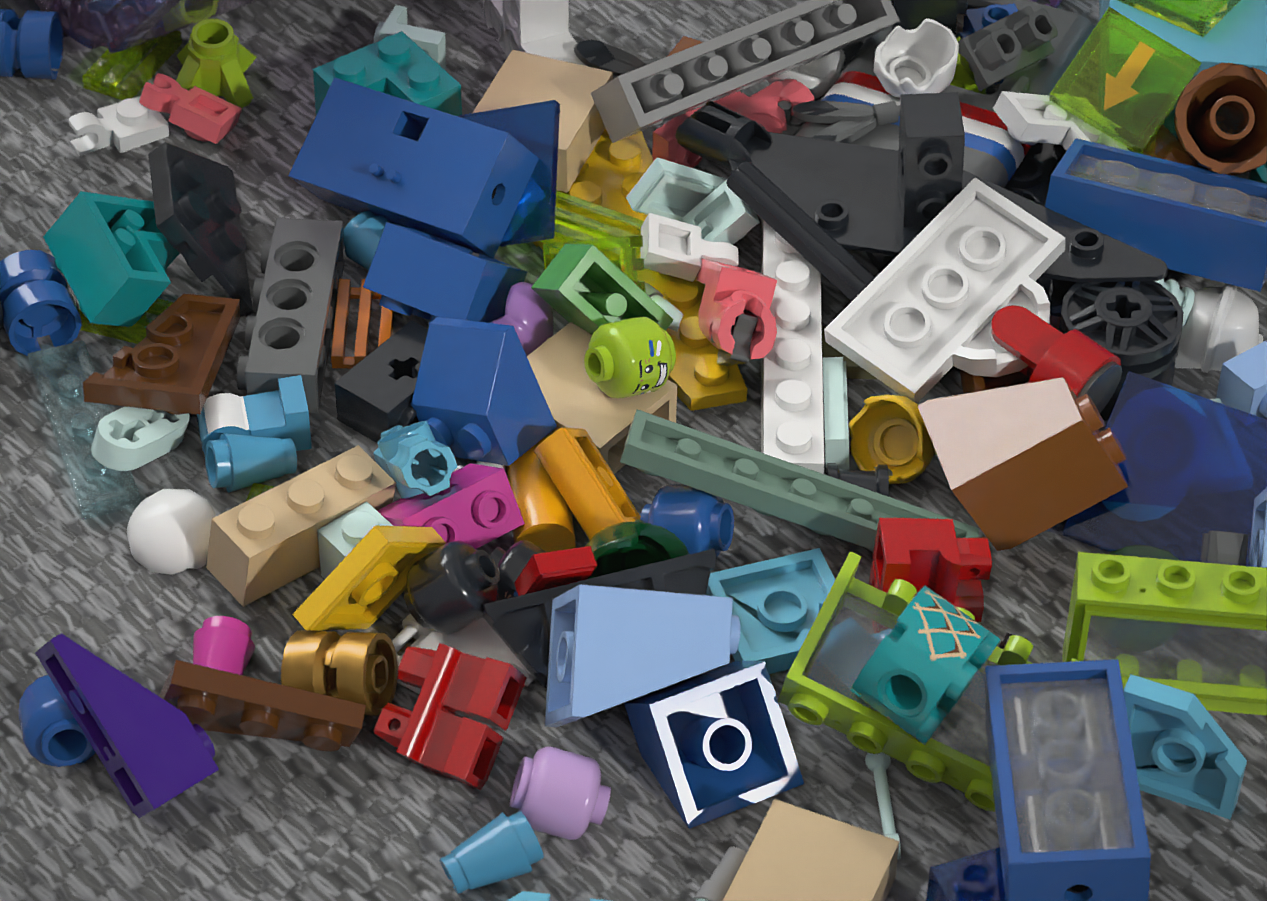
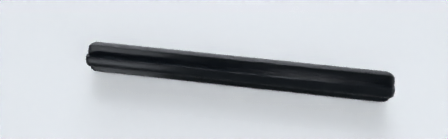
M744 161L730 174L726 182L728 188L849 300L853 301L876 278L751 162ZM953 366L939 382L953 395L963 394L960 370Z

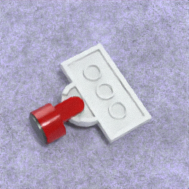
M974 178L824 329L826 343L895 392L910 398L916 403L954 366L972 375L999 377L1019 371L1030 378L1028 383L1064 377L1077 398L1087 393L1098 412L1101 413L1113 396L1122 375L1119 357L1077 329L1063 334L1050 325V302L1044 288L1036 280L1065 251V237L977 178Z

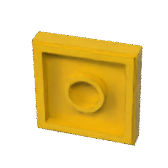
M375 525L292 615L306 631L367 629L407 587V574L412 565L446 544V542L433 527Z

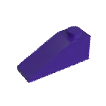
M61 633L50 639L35 652L126 803L138 818L155 810L219 770L213 760V757H215L213 743L201 726L191 724L184 712Z

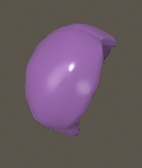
M519 282L510 288L506 300V315L490 323L514 326L526 356H528L549 337L553 336V308L531 288L533 284Z

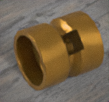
M299 630L289 638L284 649L281 664V684L366 705L364 715L378 716L387 703H392L395 695L398 673L396 650L392 640L385 633L346 632L341 637L336 631Z

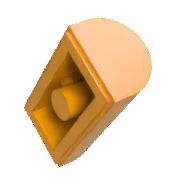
M559 428L536 447L534 451L589 540L608 526L621 522L640 520L641 516L586 429Z
M543 438L511 465L506 466V475L525 523L512 530L514 544L521 540H527L546 552L576 548L572 511L534 452L536 447L546 439Z

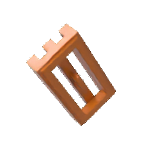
M339 279L331 352L332 368L352 369L367 357L372 299H381L382 295L364 288L365 279L361 280V287H351L350 279ZM350 299H360L354 357H346L345 348ZM383 306L381 308L378 347L388 340L393 332L394 311Z

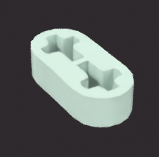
M125 406L99 420L91 446L92 455L100 464L117 471L137 469L173 451L182 442L190 415L189 413L175 415L163 410Z

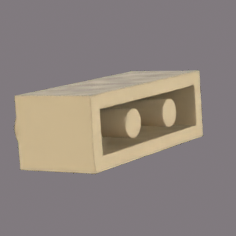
M358 445L212 518L206 568L244 607L319 568L320 556L317 530L365 502H368L376 510L393 503L396 482Z

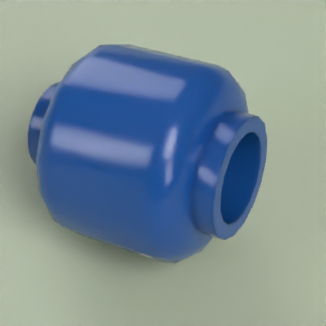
M669 484L660 488L654 496L652 504H646L643 507L640 517L643 523L661 526L674 533L685 544L689 554L714 549L716 557H718L721 551L728 550L733 538L734 515L731 505L724 503L721 497L687 485Z
M49 675L39 677L25 689L19 701V721L22 738L30 755L40 763L54 767L72 766L85 762L96 754L95 750Z

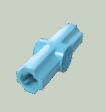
M427 421L417 422L406 427L397 425L381 433V439L377 442L379 447L374 451L373 455L376 463L396 482L401 498H410L422 493L431 496L450 487L449 479L452 472L458 467L450 447L435 440Z

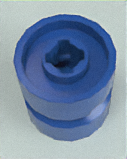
M0 9V77H13L16 70H21L25 78L56 80L58 71L52 69H59L63 58V26L60 14L58 12L27 10L24 16L19 18L15 10Z
M24 250L13 253L0 261V301L3 310V326L10 344L17 352L26 356L42 353L37 338L50 335L55 349L69 346L77 338L82 324L74 298L68 290L65 276L55 264V258L41 250Z

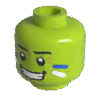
M635 317L605 323L597 328L590 339L588 350L584 357V364L589 378L597 384L602 392L611 398H627L655 392L664 386L674 368L676 352L673 340L667 331L648 317Z

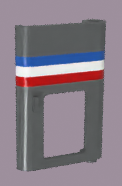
M968 0L967 10L983 8L994 4L1006 5L1015 3L1018 11L1029 5L1033 11L1044 8L1058 30V36L1051 40L1056 51L1048 57L1005 78L994 94L984 95L953 85H949L941 92H958L965 132L963 170L1005 188L1032 145H1026L1015 140L1008 133V127L993 110L1001 92L1065 97L1099 45L1100 36L1096 26L1088 18L1031 0ZM892 26L866 39L821 101L850 102L870 106L895 101L897 106L900 105V98L887 93L874 73L876 48L892 32ZM900 116L898 122L876 126L872 131L850 144L899 151ZM805 121L795 136L813 138L815 134L833 124Z

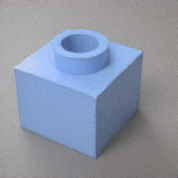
M1267 341L1222 364L1216 398H1220L1224 409L1246 427L1265 417L1267 418Z

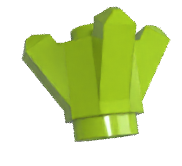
M206 19L198 22L192 28L189 42L176 55L183 65L176 81L182 88L188 91L196 86L215 96L224 97L226 101L240 108L249 105L253 95L243 72L247 70L257 57L239 43V37L234 34L232 26L226 21Z

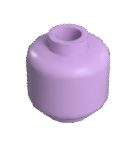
M544 747L535 753L533 759L525 756L522 758L511 792L510 807L518 809V812L521 811L534 831L568 840H576L585 833L589 822L601 825L607 811L611 787L600 784L601 771L596 760L554 747Z

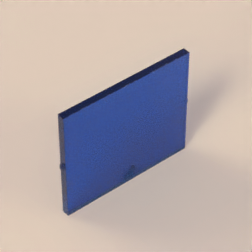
M1129 371L1105 428L1110 427L1113 430L1127 456V460L1118 465L1128 487L1068 518L1063 530V536L1107 552L1130 545H1151L1169 551L1180 561L1200 562L1202 535L1204 533H1209L1210 530L1249 534L1246 566H1249L1254 499L1267 487V419Z

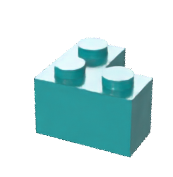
M403 31L387 36L375 43L340 56L313 69L316 115L335 77L462 118L461 84Z
M83 191L76 196L43 236L55 258L57 268L65 276L75 294L80 310L88 318L89 322L94 324L133 327L171 283L165 270L180 254L156 227L154 201Z

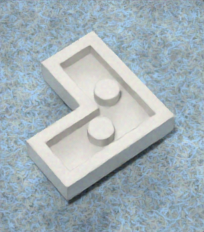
M1002 91L993 108L1008 127V133L1015 140L1026 145H1035L1037 143L1060 144L1067 151L1074 139L1078 138L1129 151L1086 99Z

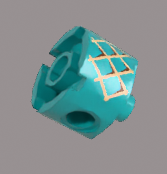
M924 586L899 616L898 622L889 635L886 634L854 681L850 691L926 745L946 715H949L970 686L971 679L981 669L1001 639L930 588Z

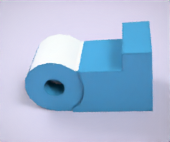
M302 376L279 378L278 391L241 397L231 393H220L207 398L201 414H197L204 454L207 441L219 440L222 433L280 439L291 438L295 444L296 451L312 449L309 410Z

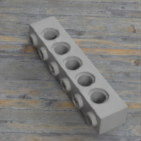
M808 0L620 75L591 92V96L610 139L614 143L700 108L709 100L717 101L868 39L898 23L899 19L891 0Z

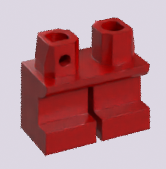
M879 518L869 585L888 593L895 579H902L911 583L916 588V594L924 586H927L955 607L969 611L975 617L976 622H981L984 610V594L981 580L990 579L992 568L988 538H956L953 519ZM872 621L873 634H880V632L888 630V628Z
M439 643L436 651L408 646L398 667L397 679L405 684L421 689L413 711L387 703L382 708L374 728V734L398 748L397 753L411 762L482 790L489 778L504 739L503 736L488 725L507 731L527 677L509 663L489 657L484 659L463 653L442 643ZM455 714H458V715H461V716H464V717H463V718H460V717H457V716H454V715H455Z

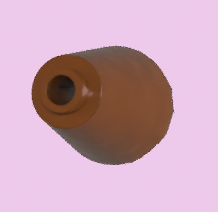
M1220 63L1201 71L1184 87L1175 108V130L1182 148L1195 163L1209 171L1211 170V172L1237 175L1253 171L1267 162V74L1264 71L1234 63Z

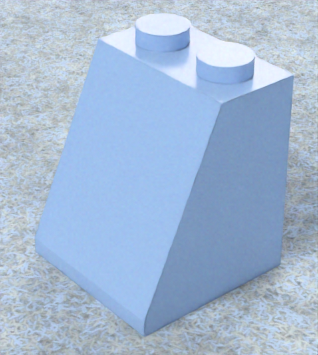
M581 584L552 600L545 727H560L728 664L730 654L736 653L740 640V620L737 615H732L733 598Z

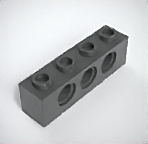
M276 218L272 240H263L261 272L265 275L264 278L256 277L254 281L253 309L257 311V315L248 316L246 320L245 347L246 350H249V354L240 355L238 359V390H247V395L278 391L279 378L301 375L309 413H318L336 314L339 279H342L345 264L343 221Z

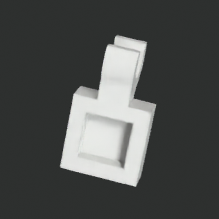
M141 96L128 98L119 103L97 109L98 118L88 112L78 113L68 119L69 125L77 136L86 134L81 138L71 140L70 145L79 156L113 144L120 153L168 137L169 124L160 112L140 104Z
M648 213L641 226L640 267L694 281L701 268V258L738 266V248L726 242H711L701 239V227L653 213Z

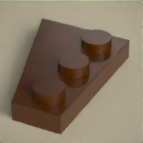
M182 294L146 326L147 336L134 348L123 346L113 355V366L106 373L94 372L83 382L84 402L163 410L175 415L186 413L200 415L239 323L240 299Z
M180 660L175 661L159 697L184 712L191 724H198L205 731L300 741L309 748L327 752L337 751L341 746H351L362 729L366 708L364 704Z

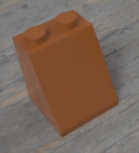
M1064 377L930 399L917 405L952 492L997 551L1012 549L1128 487L1118 465L1127 460L1119 440L1110 427L1100 432L1099 429L1105 426L1092 399L1087 393L1077 398Z

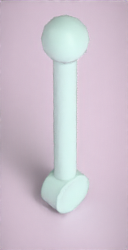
M882 752L880 754L867 753L865 763L868 769L874 773L883 836L899 841L897 860H900L899 835L896 834L886 769H888L891 759L890 756Z

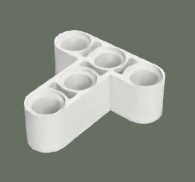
M484 0L483 10L486 25L488 28L493 27L498 33L499 39H497V42L507 57L512 50L586 66L574 53V46L577 43L569 33V0Z

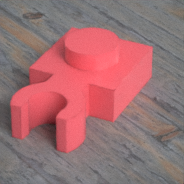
M160 73L155 76L153 84L149 82L144 84L139 100L140 104L151 110L169 113L168 121L183 128L190 137L199 141H210L214 144L218 143L234 128L242 111V108L196 86L188 91L182 88L173 78Z

